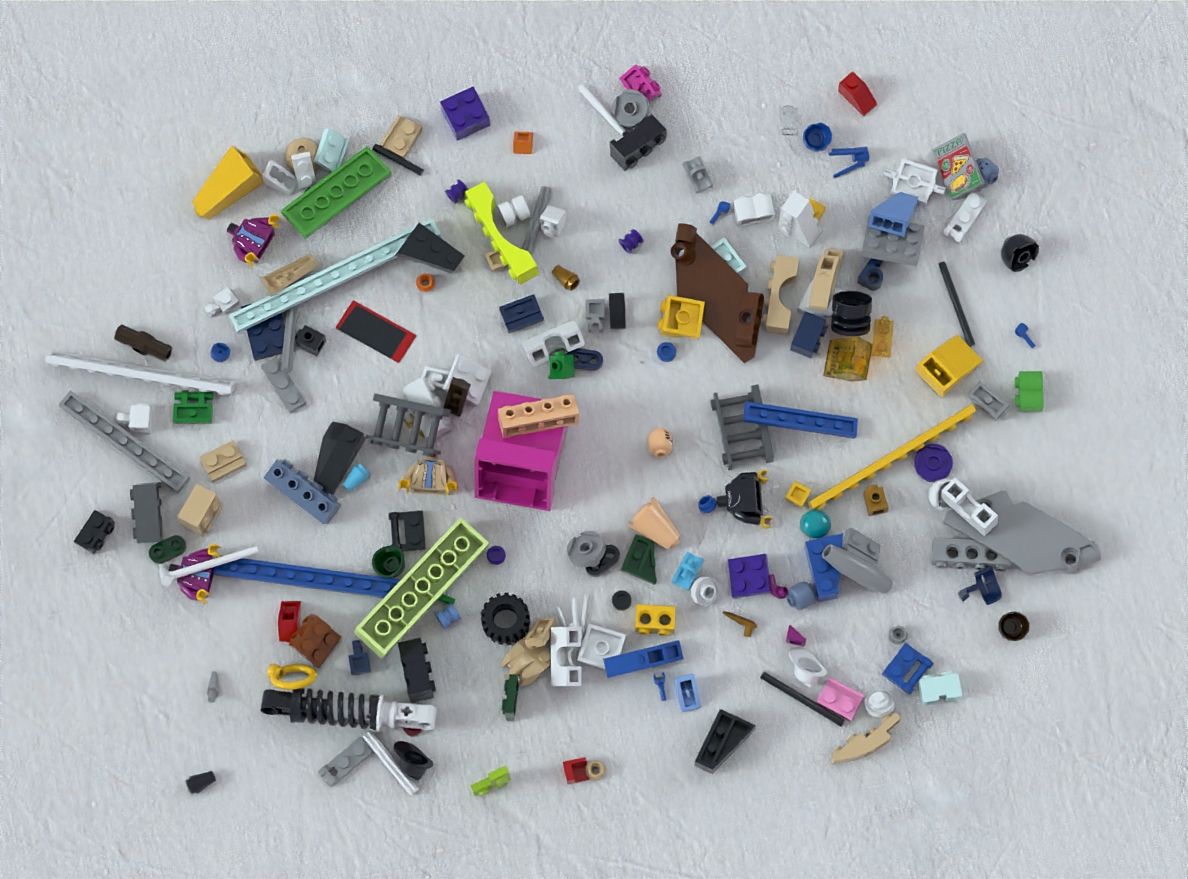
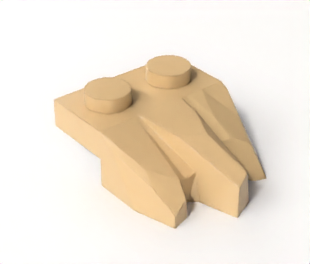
M527 635L511 648L499 664L510 668L504 678L509 680L510 674L518 675L520 686L531 685L541 677L542 673L551 667L550 650L546 646L527 647L525 643Z

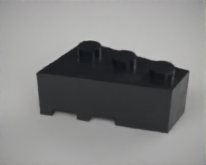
M421 223L416 225L395 254V256L410 259L451 274L465 257V255Z
M720 709L698 753L694 766L713 774L755 731L756 725Z

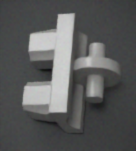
M700 156L682 163L695 193L713 187V183Z

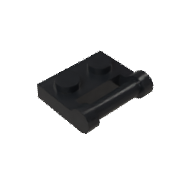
M423 510L388 513V518L391 520V546H397L402 551L426 549ZM398 520H404L406 544H400Z

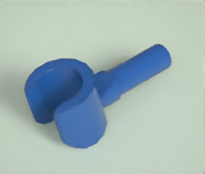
M721 201L709 223L713 225L721 212L728 213L730 203Z
M1020 323L1015 329V334L1025 339L1030 347L1034 348L1036 345L1026 334L1029 328L1024 323Z
M662 672V680H657L654 674V683L658 685L661 700L665 701L664 684L666 679L665 674Z

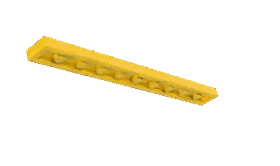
M973 404L807 502L809 508L813 509L816 507L817 510L827 505L826 501L832 498L835 500L844 495L842 493L843 490L847 488L852 490L860 485L858 481L863 478L867 481L876 476L875 471L881 468L884 471L891 467L893 460L901 461L909 456L907 452L913 449L916 452L925 446L923 444L925 441L930 440L932 442L941 437L940 432L944 430L949 432L956 428L955 423L960 420L963 423L973 417L972 413L976 411Z

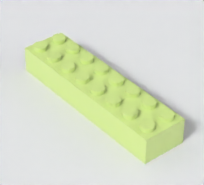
M460 517L365 617L353 633L383 659L487 548L489 542Z

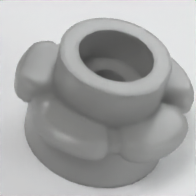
M902 626L892 627L889 631L890 641L897 645L903 644L908 638V633Z

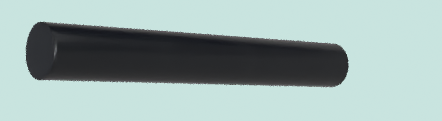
M378 144L373 146V151L420 176L423 174L424 169Z

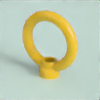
M271 664L267 670V676L275 687L295 690L311 685L317 678V672L314 668L303 664H291L283 667L278 664ZM304 672L309 674L307 678L300 681L284 682L279 680L283 679L286 673Z

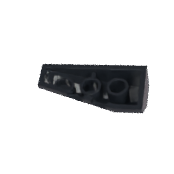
M333 421L322 438L314 481L323 487L322 490L326 494L331 493L334 495L366 439L363 432L347 424Z

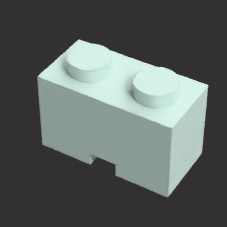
M952 671L941 673V676L925 675L922 676V679H919L918 687L922 706L938 704L940 699H945V702L961 700L963 697L958 673L953 674Z

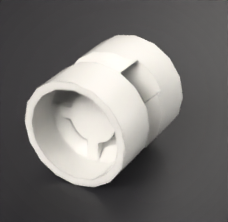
M522 195L511 199V203L506 201L497 205L499 214L506 227L516 224L518 219L523 221L531 217Z

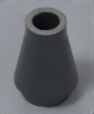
M211 770L189 776V779L185 780L191 794H198L215 782L216 778Z

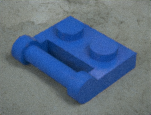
M905 643L883 671L882 675L911 695L919 679L928 668L931 669L934 663ZM919 661L921 665L907 683L902 681L913 665Z

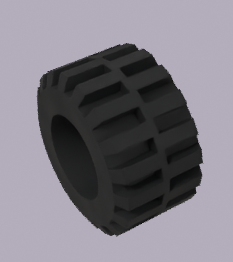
M505 592L504 595L498 593L495 598L490 597L489 602H485L484 609L481 610L483 631H485L487 637L491 638V641L494 643L497 641L499 645H503V643L511 645V642L517 643L520 638H524L525 633L529 631L530 614L523 599H518L515 594L510 596L509 593ZM502 610H511L517 615V621L509 628H500L494 622L496 614Z

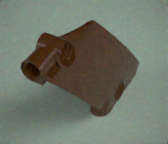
M679 223L675 238L676 242L670 250L671 256L675 258L677 297L705 302L702 321L745 364L755 357L764 295L763 293L748 292L749 284L696 233L697 228L690 224ZM684 249L683 255L679 256L680 251ZM752 315L751 321L746 323V319Z

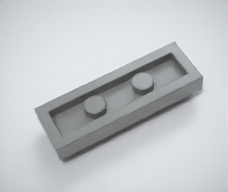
M277 356L261 365L262 370L290 414L306 405L304 398L288 373L281 371V362Z

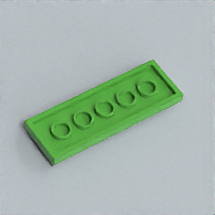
M367 146L281 210V214L306 239L391 176V170Z

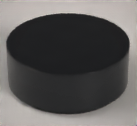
M620 590L613 595L612 604L615 609L625 611L631 606L632 600L628 592Z

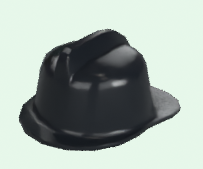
M405 741L394 743V751L401 758V770L413 779L420 780L426 770L433 767V761L415 745Z

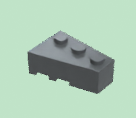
M161 482L135 484L133 489H130L131 501L134 500V508L131 509L132 520H135L136 527L133 528V538L137 539V543L163 541L162 516L160 513L162 499H159Z

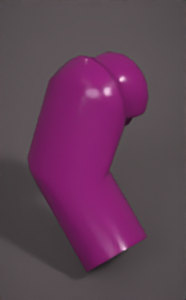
M770 574V594L778 599H784L788 595V588L777 585L774 574Z

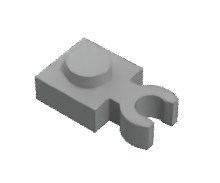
M585 299L586 320H591L588 324L589 332H592V326L594 325L599 326V332H602L603 325L600 320L605 319L604 299Z

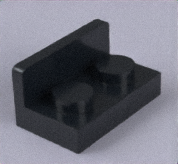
M94 510L75 538L74 543L95 554L96 551L103 547L105 537L113 532L115 528L113 518Z

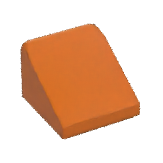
M515 131L513 153L531 154L533 132Z

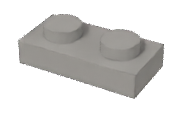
M981 381L967 394L970 400L996 421L1009 407L1007 402Z

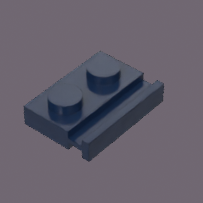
M534 294L499 307L508 333L544 321Z

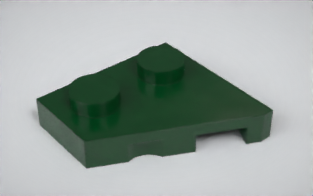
M635 534L621 571L655 585L657 578L655 576L654 541Z

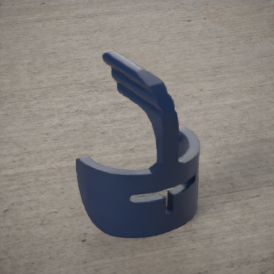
M992 566L974 572L976 584L958 592L962 602L969 598L968 593L976 589L980 590L986 605L995 603L1002 598V592ZM981 575H983L985 582L991 581L989 583H986L989 593H987Z

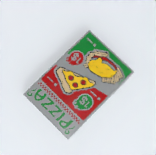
M965 133L932 149L950 200L954 201L985 184Z

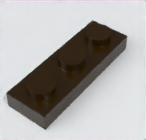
M453 377L443 408L451 410V414L460 417L471 384L467 383L464 379Z

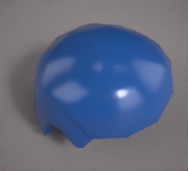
M821 122L809 125L803 133V142L812 151H822L832 141L830 128Z

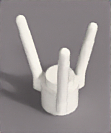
M587 595L584 596L581 625L577 622L575 598H572L573 623L568 624L569 627H581V639L583 634H585ZM557 607L562 627H567L561 609Z

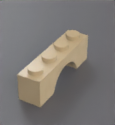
M776 255V261L772 260L770 272H774L773 279L769 278L768 283L771 295L766 297L765 307L769 308L768 314L763 316L762 325H766L765 332L788 335L791 311L783 306L779 299V293L787 284L796 282L798 257Z

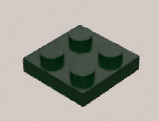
M514 674L509 675V680H505L504 685L507 698L502 701V711L507 721L515 720L519 680L518 675Z

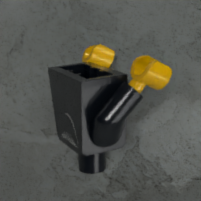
M762 469L758 474L756 472L740 473L730 484L725 486L726 495L717 496L718 507H727V511L735 519L746 524H760L764 529L770 528L771 525H766L764 520H772L770 516L760 518V516H763L761 483L764 484L769 479L768 477L763 478L761 475H766L767 470Z

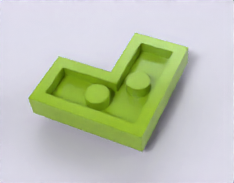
M503 766L488 773V778L470 785L474 796L478 794L479 796L486 795L490 792L489 789L496 786L497 788L506 786L508 781L511 780L506 766Z

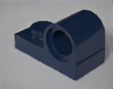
M871 258L859 274L857 283L871 291L878 290L883 282V273L879 268L883 265L884 260ZM875 276L878 278V281L872 282L869 278Z

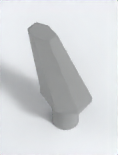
M216 671L211 673L206 693L210 703L215 702L219 695Z

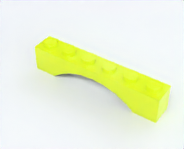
M485 181L465 191L467 199L464 201L468 209H473L475 212L473 216L476 222L483 225L482 231L486 238H491L492 241L490 243L494 251H499L501 254L499 258L504 266L507 265L509 267L508 272L512 280L516 279L519 285L538 276L537 264L530 253L510 244L498 232L494 224L496 205L494 196Z

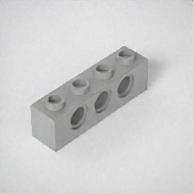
M934 537L932 542V565H936L937 568L956 566V569L975 567L976 570H982L992 566L995 571L1004 572L1011 567L1009 560L975 540ZM955 551L957 553V557L951 558L948 556L947 552ZM974 552L977 557L975 559L968 558L967 553ZM993 553L996 559L989 560L986 554Z

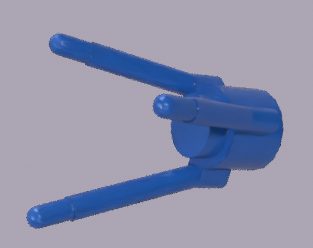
M867 147L832 149V152L828 154L829 156L852 155L853 162L857 161V164L834 174V178L858 167L865 166V162L869 161Z

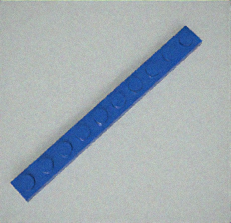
M245 558L215 566L213 574L217 576L384 598L400 582L399 579Z

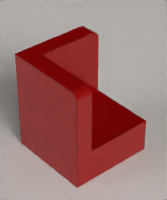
M586 757L563 762L567 785L590 780L586 774Z

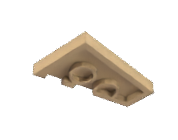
M309 254L261 277V281L272 297L306 273L311 272L318 264L313 255Z

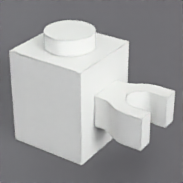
M137 403L136 405H131L130 414L117 413V421H119V424H129L132 433H151L153 411L148 404Z

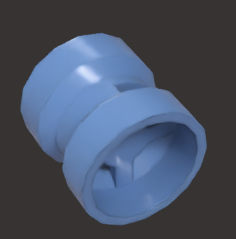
M452 603L446 605L444 612L438 610L434 613L444 629L450 626V621L457 622L461 619Z

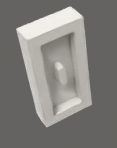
M310 152L291 155L299 189L317 184Z

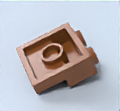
M310 614L303 620L301 628L292 635L291 642L288 645L316 668H320L342 636L330 628L331 626L320 617Z

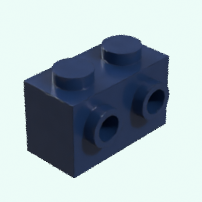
M805 311L791 343L790 351L808 358H812L814 353L817 354L821 343H818L821 336H825L828 329L825 326L826 319Z

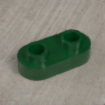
M171 536L151 546L149 557L156 564L165 563L182 555L187 548L186 542L181 536ZM179 542V546L173 547V543ZM157 550H161L160 555H155Z

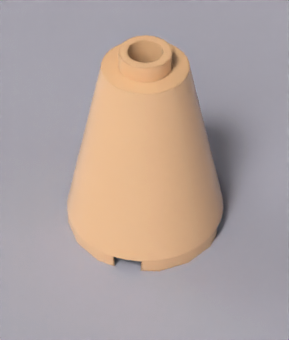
M652 497L650 499L652 503L648 501L635 514L632 519L633 523L629 521L627 525L666 549L671 547L673 549L680 542L678 539L680 534L658 501Z

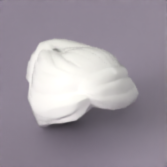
M951 479L937 480L929 489V501L937 510L943 511L951 508L942 500L941 493L952 481Z

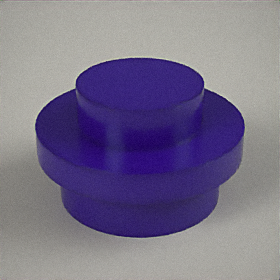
M492 546L487 551V560L493 565L502 564L506 558L505 550L500 546Z

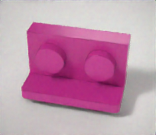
M635 64L619 78L627 90L639 91L648 98L649 102L656 96H662L660 92L661 87L655 80L652 81L649 76L650 72L645 66L642 67Z

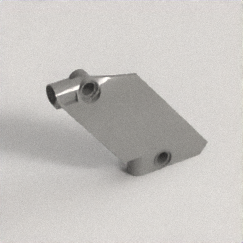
M1000 491L976 500L980 505L985 503L998 515V524L985 537L954 509L947 511L944 519L945 525L988 547L1029 575L1063 570L1067 574H1074L1078 571L1079 567L1101 560L1098 547L1094 541H1090L1074 529L1024 501L1013 505L1006 491ZM1071 560V561H1074L1075 563H1073V564H1068V563H1066V562Z

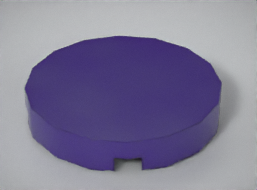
M939 444L926 445L917 452L914 459V468L917 474L928 482H935L946 478L953 467L952 456L945 447Z

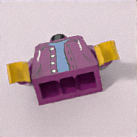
M272 214L270 217L244 219L240 226L231 222L227 228V233L233 235V250L238 259L248 263L250 267L254 266L252 262L258 263L275 235L273 227L279 228L276 222L282 219L278 215Z
M211 544L208 548L190 553L182 558L181 565L170 564L169 571L179 570L215 559L213 556L220 557L221 554L216 553V550L221 548V546ZM214 567L177 578L180 590L190 600L201 601L207 604L204 598L211 595L209 592L214 576Z

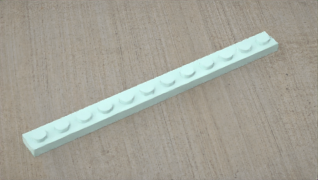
M432 218L421 223L441 237ZM415 227L282 289L272 297L268 296L230 314L229 318L237 333H240L399 257L395 256V254Z

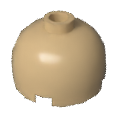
M303 137L295 139L288 145L285 159L291 172H295L291 155L310 152L314 172L318 171L319 165L313 162L319 147L315 141Z

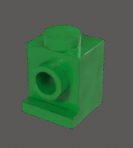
M556 351L554 355L549 356L550 375H548V379L575 377L573 354H565V351Z

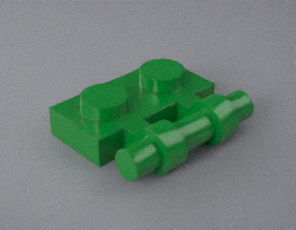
M188 390L175 392V400H181V403H174V424H212L213 405L212 403H205V401L213 400V392H189ZM189 400H199L198 403H188Z

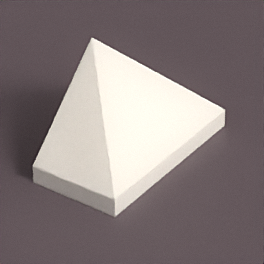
M269 160L262 175L265 186L292 195L297 184L296 176L273 160Z

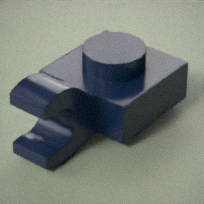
M360 640L352 641L354 654L348 655L351 675L370 673L368 652L362 653Z

